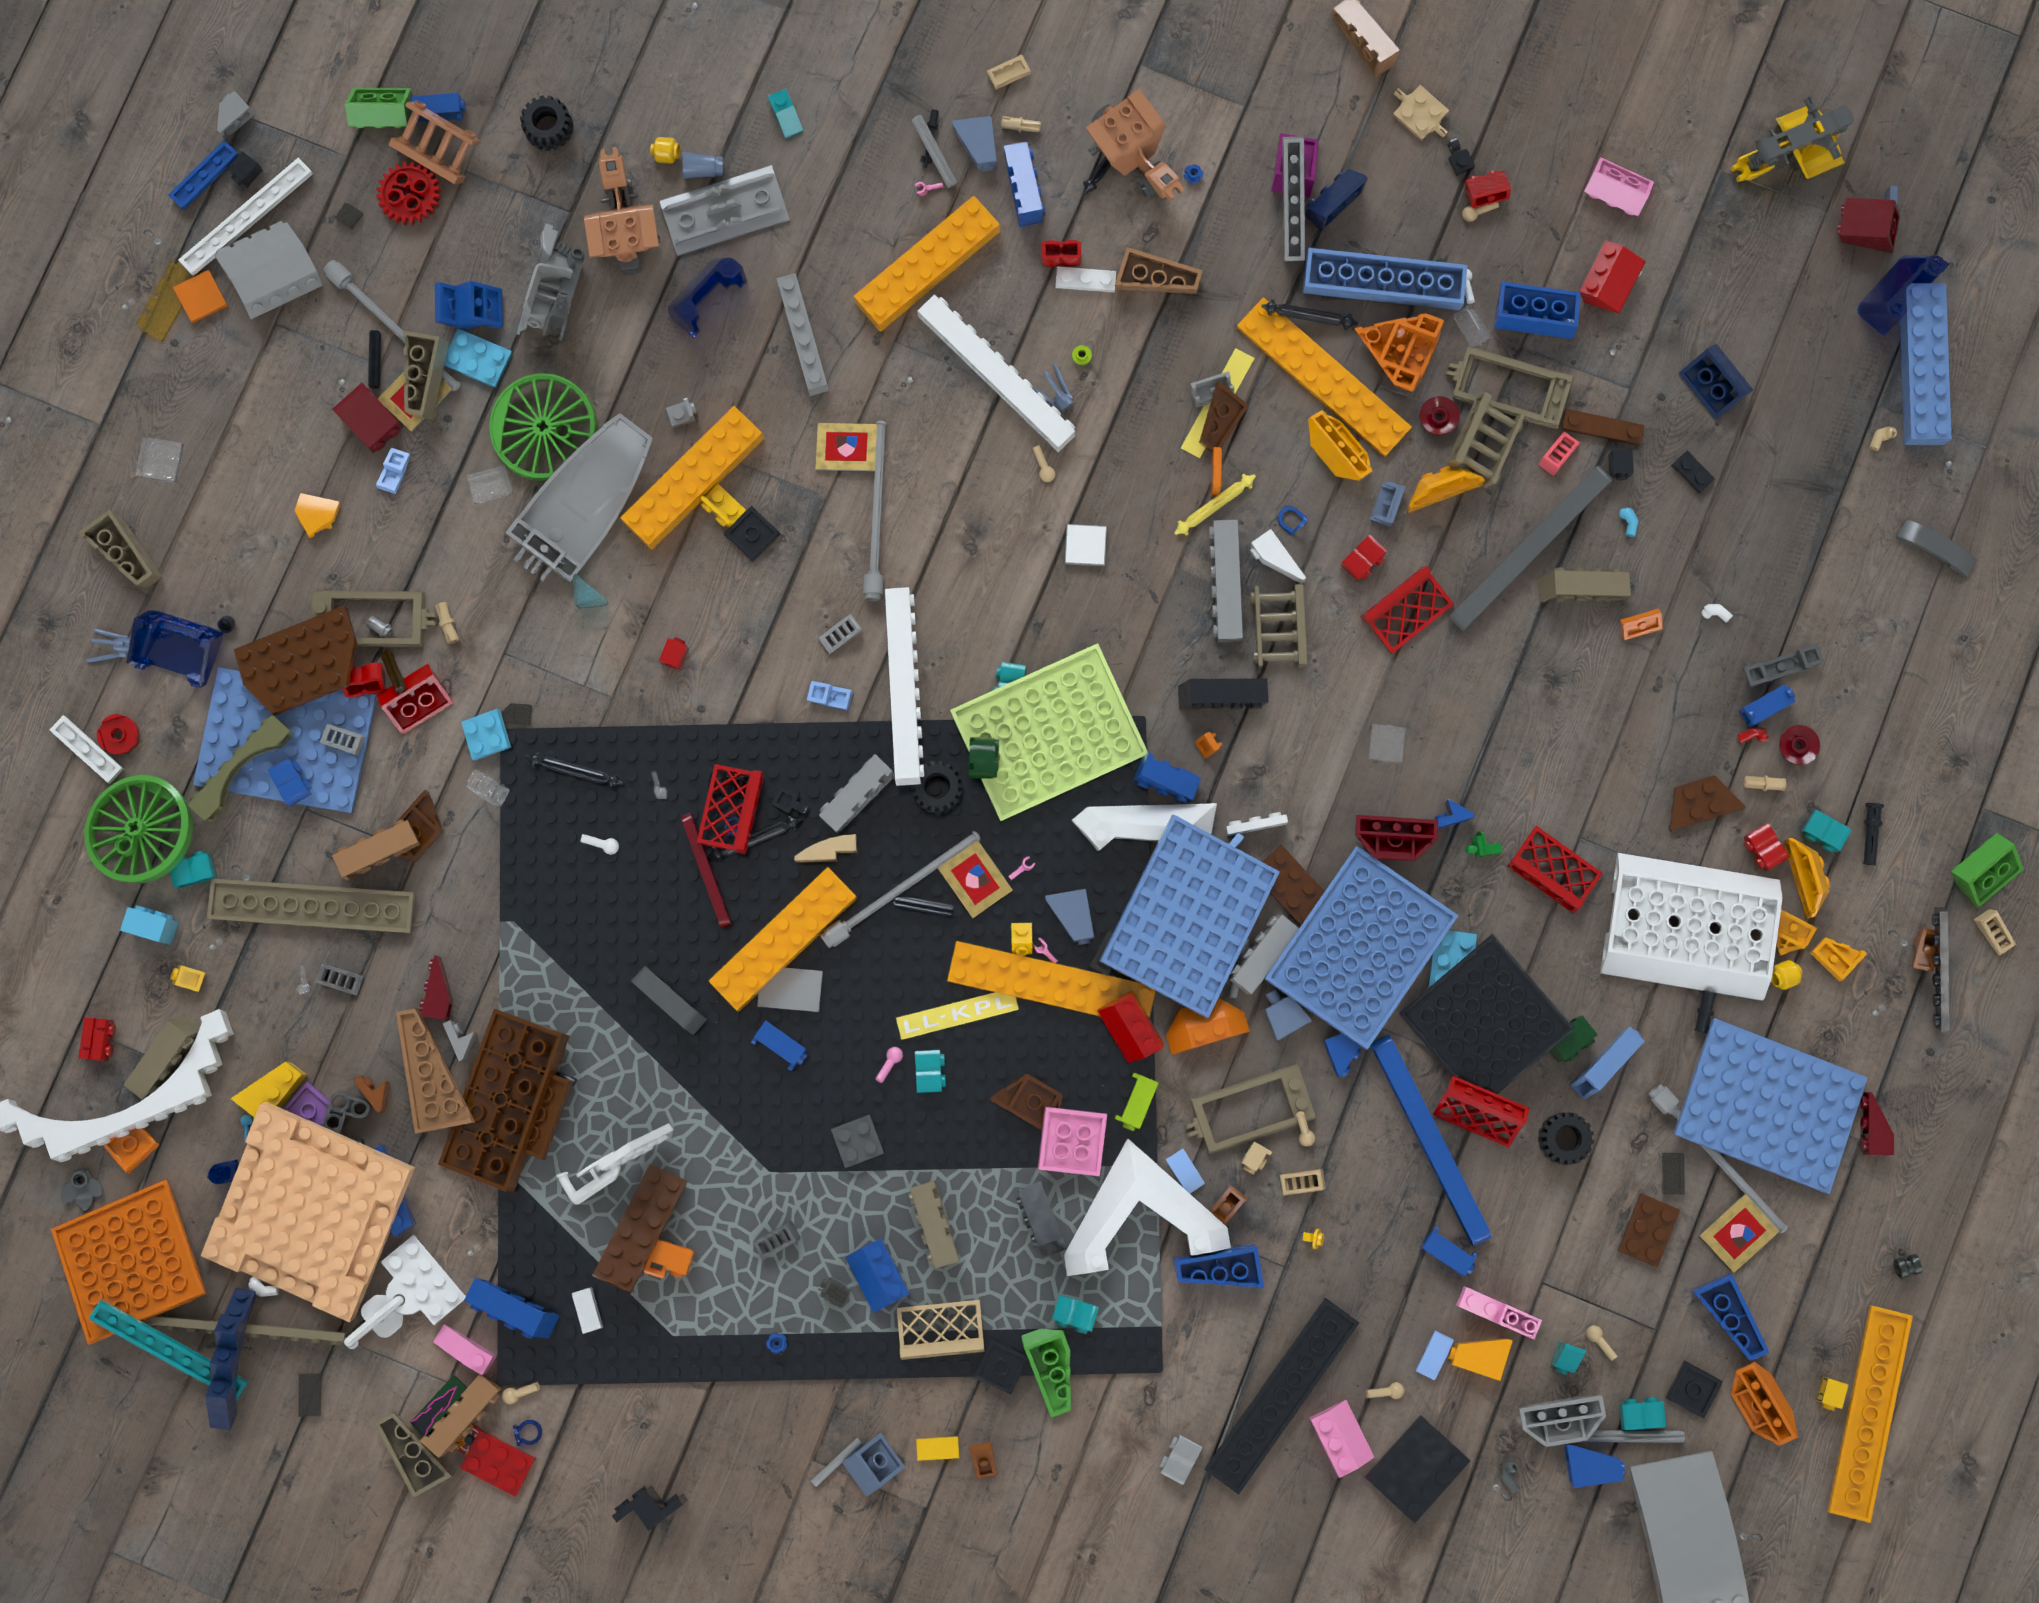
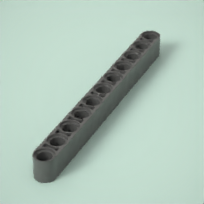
M1598 465L1448 618L1459 629L1464 631L1596 498L1613 478Z

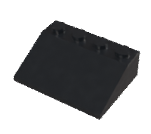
M1420 1415L1365 1478L1415 1524L1471 1460Z

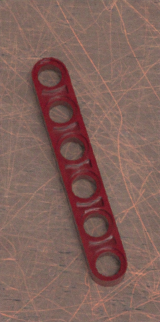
M691 813L681 816L684 828L721 928L731 925L727 909L704 846L697 843L699 832Z

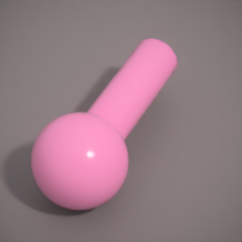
M892 1047L887 1051V1061L875 1078L878 1082L883 1083L894 1063L902 1060L903 1052L900 1048Z

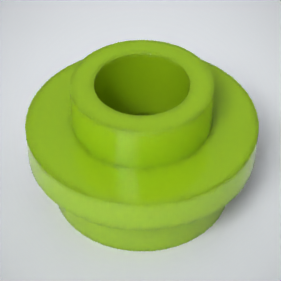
M1084 345L1075 347L1072 352V359L1078 365H1086L1092 358L1091 350ZM1084 352L1086 355L1085 357H1079L1078 354Z

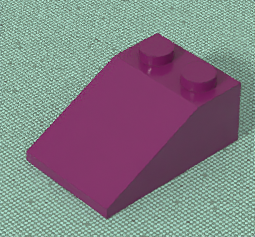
M1280 133L1271 191L1283 193L1282 137L1299 136ZM1303 137L1304 197L1310 198L1315 181L1319 140Z

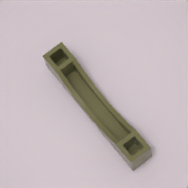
M274 715L265 718L261 723V727L247 737V742L233 752V757L219 767V772L204 783L205 787L200 792L198 791L192 795L188 806L204 821L212 823L225 809L229 787L240 769L260 754L282 749L295 733Z

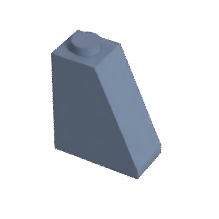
M991 116L952 120L953 132L976 169L988 172L997 168Z
M1086 889L1045 896L1046 903L1072 941L1078 942V945L1091 943L1090 940L1094 939Z

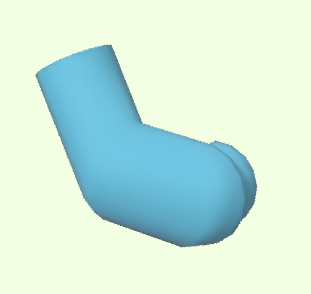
M1628 507L1626 509L1622 508L1619 516L1622 519H1626L1628 523L1626 536L1635 537L1639 522L1633 509Z

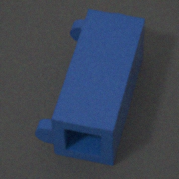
M459 93L411 96L412 102L417 100L426 105L425 108L445 120L457 119L462 121L463 112L466 111L465 100L461 98ZM420 115L416 125L419 122H429V120Z
M1784 684L1739 710V713L1750 728L1796 702L1794 692Z
M766 1020L751 1042L753 1045L758 1041L791 1063L788 1067L790 1071L797 1064L801 1065L808 1056L806 1048Z
M1435 1226L1420 1248L1459 1275L1464 1277L1466 1274L1470 1275L1476 1266L1474 1261L1478 1253L1474 1251L1469 1255L1438 1234L1439 1227Z

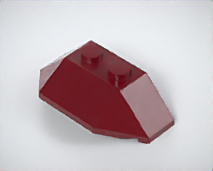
M1356 815L1355 836L1374 859L1416 861L1438 840V820Z

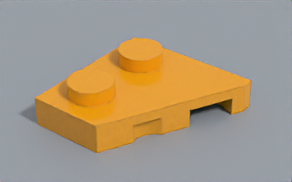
M1826 937L1810 952L1839 982L1844 980L1867 955L1863 950L1852 949L1849 945L1839 944L1835 940Z

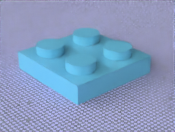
M495 709L461 722L472 760L476 761L511 748L500 709Z

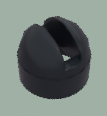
M226 615L217 622V626L223 633H230L235 627V620L233 617Z

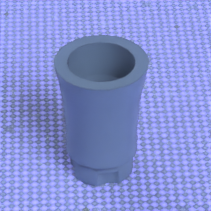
M683 151V179L715 177V175L723 176V156L715 157V155L694 154Z

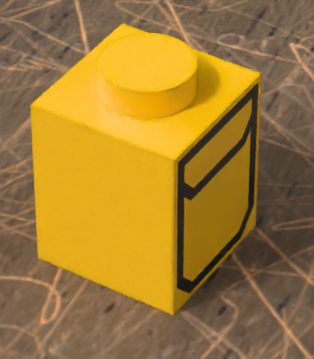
M1823 1377L1816 1401L1823 1403V1408L1832 1411L1835 1410V1407L1842 1409L1849 1385Z

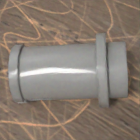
M374 616L368 619L372 623L367 622V628L380 634L381 638H389L391 636L393 628H391L390 624H385Z

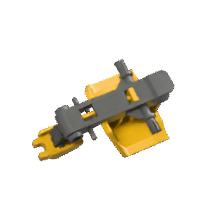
M1807 97L1803 100L1806 105L1805 107L1776 118L1782 133L1776 135L1773 129H1770L1769 132L1772 137L1764 136L1756 141L1757 150L1738 158L1737 163L1731 167L1732 172L1736 170L1741 172V175L1736 178L1737 182L1751 181L1775 167V164L1780 161L1779 158L1781 157L1786 164H1789L1786 155L1790 152H1793L1806 179L1844 164L1845 162L1836 138L1840 133L1846 131L1848 125H1851L1854 121L1850 109L1847 106H1841L1823 115L1819 111V107L1815 106L1812 97Z

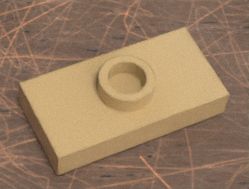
M1019 55L987 70V74L995 90L1031 74V71L1023 55Z

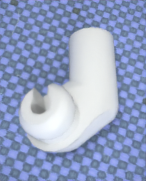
M1708 604L1702 610V615L1705 618L1709 619L1712 615H1718L1726 623L1733 616L1720 604Z

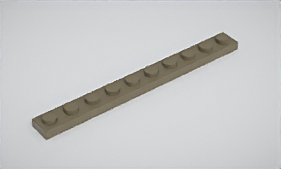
M156 1316L143 1323L156 1329L157 1325L164 1326V1330L177 1331V1327H183L185 1332H197L198 1329H206V1334H215L214 1330L218 1321ZM247 1324L245 1333H247L246 1337L259 1338V1335L262 1334L267 1335V1339L280 1340V1336L288 1337V1341L300 1342L301 1338L309 1339V1343H321V1340H329L331 1345H342L345 1338L349 1336V1332Z

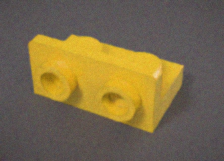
M718 483L705 497L703 495L700 497L702 508L708 513L712 511L717 516L715 518L716 521L723 527L727 525L730 528L746 512V509Z

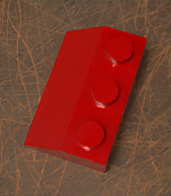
M1605 240L1579 291L1583 302L1620 314L1646 263L1645 260L1623 245Z
M429 664L403 678L407 688L401 694H398L392 685L376 695L381 708L401 735L454 703Z
M1133 990L1097 1009L1128 1063L1146 1058L1163 1048V1040Z

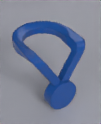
M1292 506L1283 508L1278 514L1279 525L1290 535L1295 534L1308 520L1304 513ZM1288 510L1294 511L1302 518L1295 529L1283 522L1282 516L1284 512Z

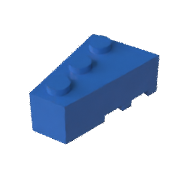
M1150 752L1141 758L1133 781L1138 782V786L1145 789L1153 788L1157 794L1162 796L1171 795L1175 797V801L1183 804L1189 803L1194 799L1201 777L1181 767L1178 769L1170 766V762L1163 760V762L1153 759L1154 754Z

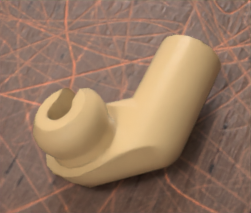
M1890 426L1876 430L1869 448L1879 451L1882 441L1896 437L1897 430Z

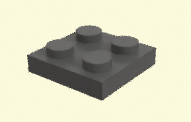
M870 1115L831 1129L845 1168L884 1154Z

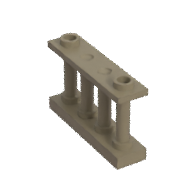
M1487 392L1476 397L1446 464L1451 468L1460 464H1465L1486 477L1483 483L1485 488L1493 484L1495 485L1501 477L1499 473L1516 435L1523 427L1522 421L1525 417L1523 414H1520L1511 419L1494 409L1489 403L1492 395ZM1485 413L1508 426L1505 436L1483 423L1482 418ZM1480 430L1501 443L1498 452L1496 453L1475 440L1476 431ZM1470 447L1494 460L1490 470L1468 457L1467 451Z
M1303 584L1295 585L1290 593L1259 594V586H1255L1253 592H1250V604H1254L1256 651H1253V663H1257V669H1261L1263 661L1293 660L1297 662V668L1306 667L1307 648ZM1291 601V603H1294V610H1291L1290 613L1260 614V602ZM1292 621L1295 622V630L1285 633H1261V622ZM1292 640L1296 642V650H1293V652L1262 653V641Z

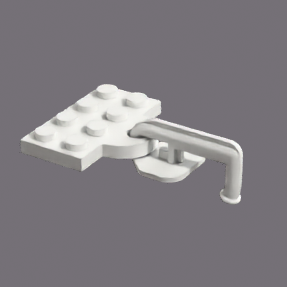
M668 1123L627 1143L617 1151H613L577 1173L576 1176L580 1177L590 1172L594 1180L578 1191L571 1184L567 1176L568 1172L557 1174L556 1177L559 1178L572 1203L580 1204L615 1181L619 1175L621 1164L623 1165L631 1159L633 1160L641 1154L652 1150L653 1146L668 1139L667 1134L673 1131Z
M412 1235L381 1261L382 1265L393 1276L392 1281L388 1284L386 1295H375L362 1306L361 1315L366 1322L346 1337L344 1344L350 1349H355L358 1346V1340L371 1329L382 1338L390 1337L402 1327L403 1315L415 1314L420 1310L435 1326L460 1305L466 1296L419 1240Z

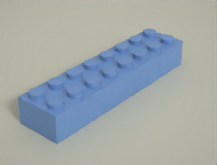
M1308 248L1302 293L1461 310L1464 304L1468 265Z
M1906 283L1899 290L1904 445H1945L1952 439L1946 284Z

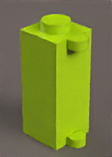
M1136 1073L1132 1075L1137 1081L1122 1117L1115 1116L1116 1120L1124 1123L1122 1127L1132 1131L1135 1128L1140 1129L1158 1086V1082Z

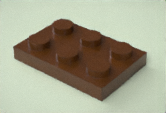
M1640 1193L1617 1251L1658 1268L1680 1209Z

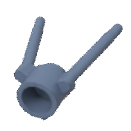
M1054 364L1053 367L1064 392L1059 390L1047 371L1044 372V375L1057 393L1054 397L1055 402L1036 388L1035 392H1040L1050 405L1064 412L1074 404L1072 401L1073 397L1069 393L1058 366Z
M94 629L95 633L116 639L114 641L91 639V642L113 645V650L118 653L86 659V662H97L118 657L126 658L127 654H131L133 651V639L129 638V636Z

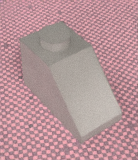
M235 91L227 94L222 102L219 103L217 131L225 140L255 115Z

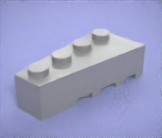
M874 754L863 765L862 769L849 779V783L836 792L835 798L830 803L827 802L820 809V818L839 834L894 778L893 771Z

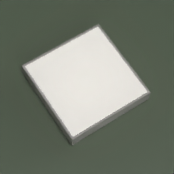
M1067 524L1065 565L1105 567L1107 526Z

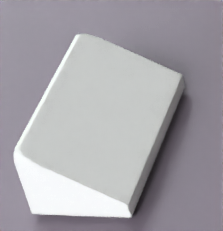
M592 1287L572 1293L583 1334L603 1328Z

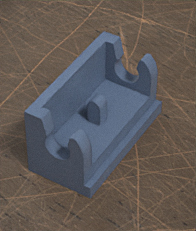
M1389 481L1383 483L1370 521L1391 528L1406 486Z

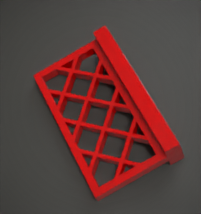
M1424 566L1360 617L1365 623L1367 622L1388 651L1393 654L1453 606L1454 603L1432 576L1428 566ZM1427 579L1433 585L1432 593L1422 592V585ZM1410 593L1418 594L1417 605L1406 604L1407 595ZM1421 595L1432 596L1431 607L1420 606ZM1435 596L1442 597L1447 604L1443 608H1434ZM1402 606L1401 618L1391 617L1392 607ZM1406 607L1416 608L1415 620L1405 618ZM1420 609L1430 610L1428 620H1419ZM1379 618L1387 619L1386 630L1378 629L1374 622ZM1390 619L1401 620L1400 632L1389 631ZM1404 621L1415 622L1413 632H1403ZM1389 633L1399 635L1398 644L1394 647L1388 642Z
M717 764L714 765L697 838L698 844L746 854L764 778L761 771L754 770L753 772ZM718 771L727 772L731 778L720 784L717 779ZM741 775L749 776L748 783L740 788L735 779ZM733 781L738 790L728 796L723 786ZM721 788L726 797L715 803L712 798L713 793ZM741 792L744 802L735 807L731 798ZM729 800L734 809L723 815L718 806ZM716 808L722 817L711 823L708 813ZM736 812L740 819L737 824L731 827L726 818ZM724 820L729 829L719 835L714 825ZM712 827L717 837L710 841L704 840V832ZM732 831L735 836L734 845L725 844L722 837Z
M1538 826L1533 828L1507 865L1508 868L1572 914L1580 909L1584 900L1603 874ZM1535 833L1543 837L1544 845L1534 846L1533 836ZM1549 847H1557L1560 850L1561 856L1551 858ZM1545 848L1547 858L1537 860L1535 849ZM1525 850H1531L1533 860L1526 861L1520 855ZM1566 859H1574L1577 863V869L1568 870ZM1562 860L1564 870L1554 872L1552 861ZM1548 862L1550 872L1543 873L1540 871L1538 863ZM1589 870L1596 875L1592 881L1585 882L1583 871ZM1579 872L1580 882L1571 883L1569 873ZM1565 874L1567 884H1558L1555 875ZM1582 886L1583 895L1580 899L1573 894L1572 887Z
M1452 1076L1447 1089L1433 1112V1116L1509 1148L1521 1127L1523 1128L1526 1124L1530 1108ZM1448 1096H1450V1097H1452V1098H1454V1099H1457V1100H1456V1101H1451ZM1462 1105L1465 1111L1457 1112L1455 1106ZM1468 1105H1471L1477 1109L1470 1110ZM1443 1108H1449L1452 1113H1445L1440 1110ZM1487 1113H1490V1114H1492V1115H1494V1116H1497V1117H1491V1118H1489V1116H1488ZM1482 1114L1484 1119L1476 1120L1474 1115ZM1468 1116L1471 1121L1466 1122L1461 1120L1460 1117ZM1506 1121L1511 1122L1515 1125L1508 1126ZM1501 1122L1503 1127L1495 1128L1493 1123ZM1488 1124L1490 1129H1482L1479 1125ZM1507 1132L1509 1138L1501 1137L1498 1133Z

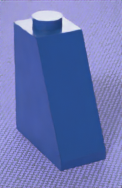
M1570 1443L1563 1444L1570 1486L1573 1488L1624 1481L1623 1475H1626L1625 1464L1619 1458Z

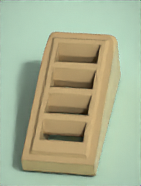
M1989 909L1974 919L1977 927L1997 955H2002L2016 945L1997 910ZM1996 925V928L1991 931L1990 928ZM2001 932L2000 936H1998L1997 938L1994 937L1995 935ZM2006 939V942L1999 946L1998 943Z
M1323 1169L1280 1175L1283 1196L1326 1189ZM1315 1174L1317 1175L1318 1186L1314 1185L1313 1175ZM1305 1176H1308L1310 1187L1307 1188ZM1296 1177H1300V1189H1298ZM1288 1178L1292 1179L1293 1190H1289Z

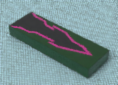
M453 1375L410 1423L423 1436H427L432 1431L435 1423L447 1414V1410L457 1400L461 1399V1394L468 1387Z

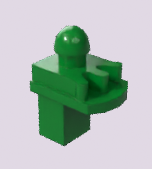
M1478 831L1476 836L1471 838L1472 844L1466 847V852L1471 855L1474 854L1475 858L1503 853L1501 842L1486 844L1483 831Z

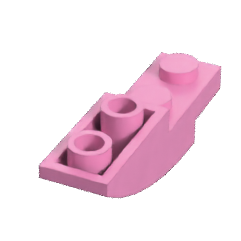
M1465 1286L1456 1304L1458 1307L1531 1339H1535L1542 1320Z

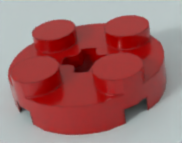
M113 714L101 722L102 725L97 730V741L101 748L108 753L124 755L138 746L139 728L131 718L121 714ZM118 729L120 732H123L121 739L114 738L113 736Z

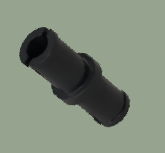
M1703 990L1700 1008H1697L1698 1018L1694 1031L1708 1032L1710 1017L1714 1014L1712 1009L1716 993Z

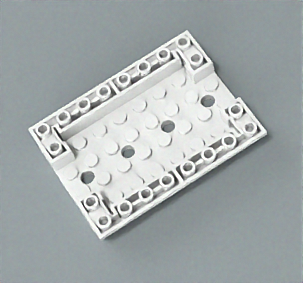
M1617 853L1612 886L1614 901L1610 929L1605 935L1600 974L1763 1001L1772 979L1782 905L1780 880ZM1630 909H1635L1638 912L1637 920H1631L1628 917ZM1671 916H1676L1679 919L1677 927H1672L1669 924ZM1711 923L1719 925L1720 931L1718 934H1713L1710 931ZM1753 929L1758 930L1761 934L1758 941L1753 940L1750 936Z

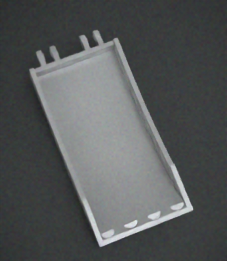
M1706 1451L1630 1466L1636 1507L1638 1508L1648 1549L1658 1603H1749L1738 1543L1713 1452Z

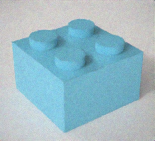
M136 905L135 909L127 907L120 931L172 945L179 922L174 921V916L158 911L154 913V910Z

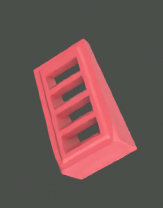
M1564 431L1542 457L1539 466L1552 476H1555L1579 446L1580 442ZM1561 441H1564L1566 444L1571 446V449L1565 446L1563 443H1561ZM1552 453H1553L1554 455H1556L1558 458H1560L1561 461H1560L1559 459H1557L1556 457H1554V456L1552 455Z

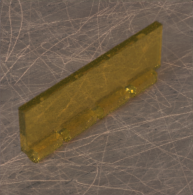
M169 262L163 273L170 277L169 280L161 277L154 290L160 296L151 295L145 306V309L151 311L150 314L142 311L136 324L142 327L141 331L161 341H164L182 308V304L173 287L201 274L198 272L192 276L180 262L177 264Z

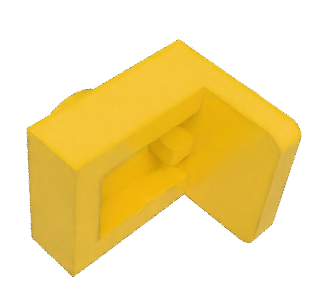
M1011 923L1012 954L1019 956L1032 955V923Z

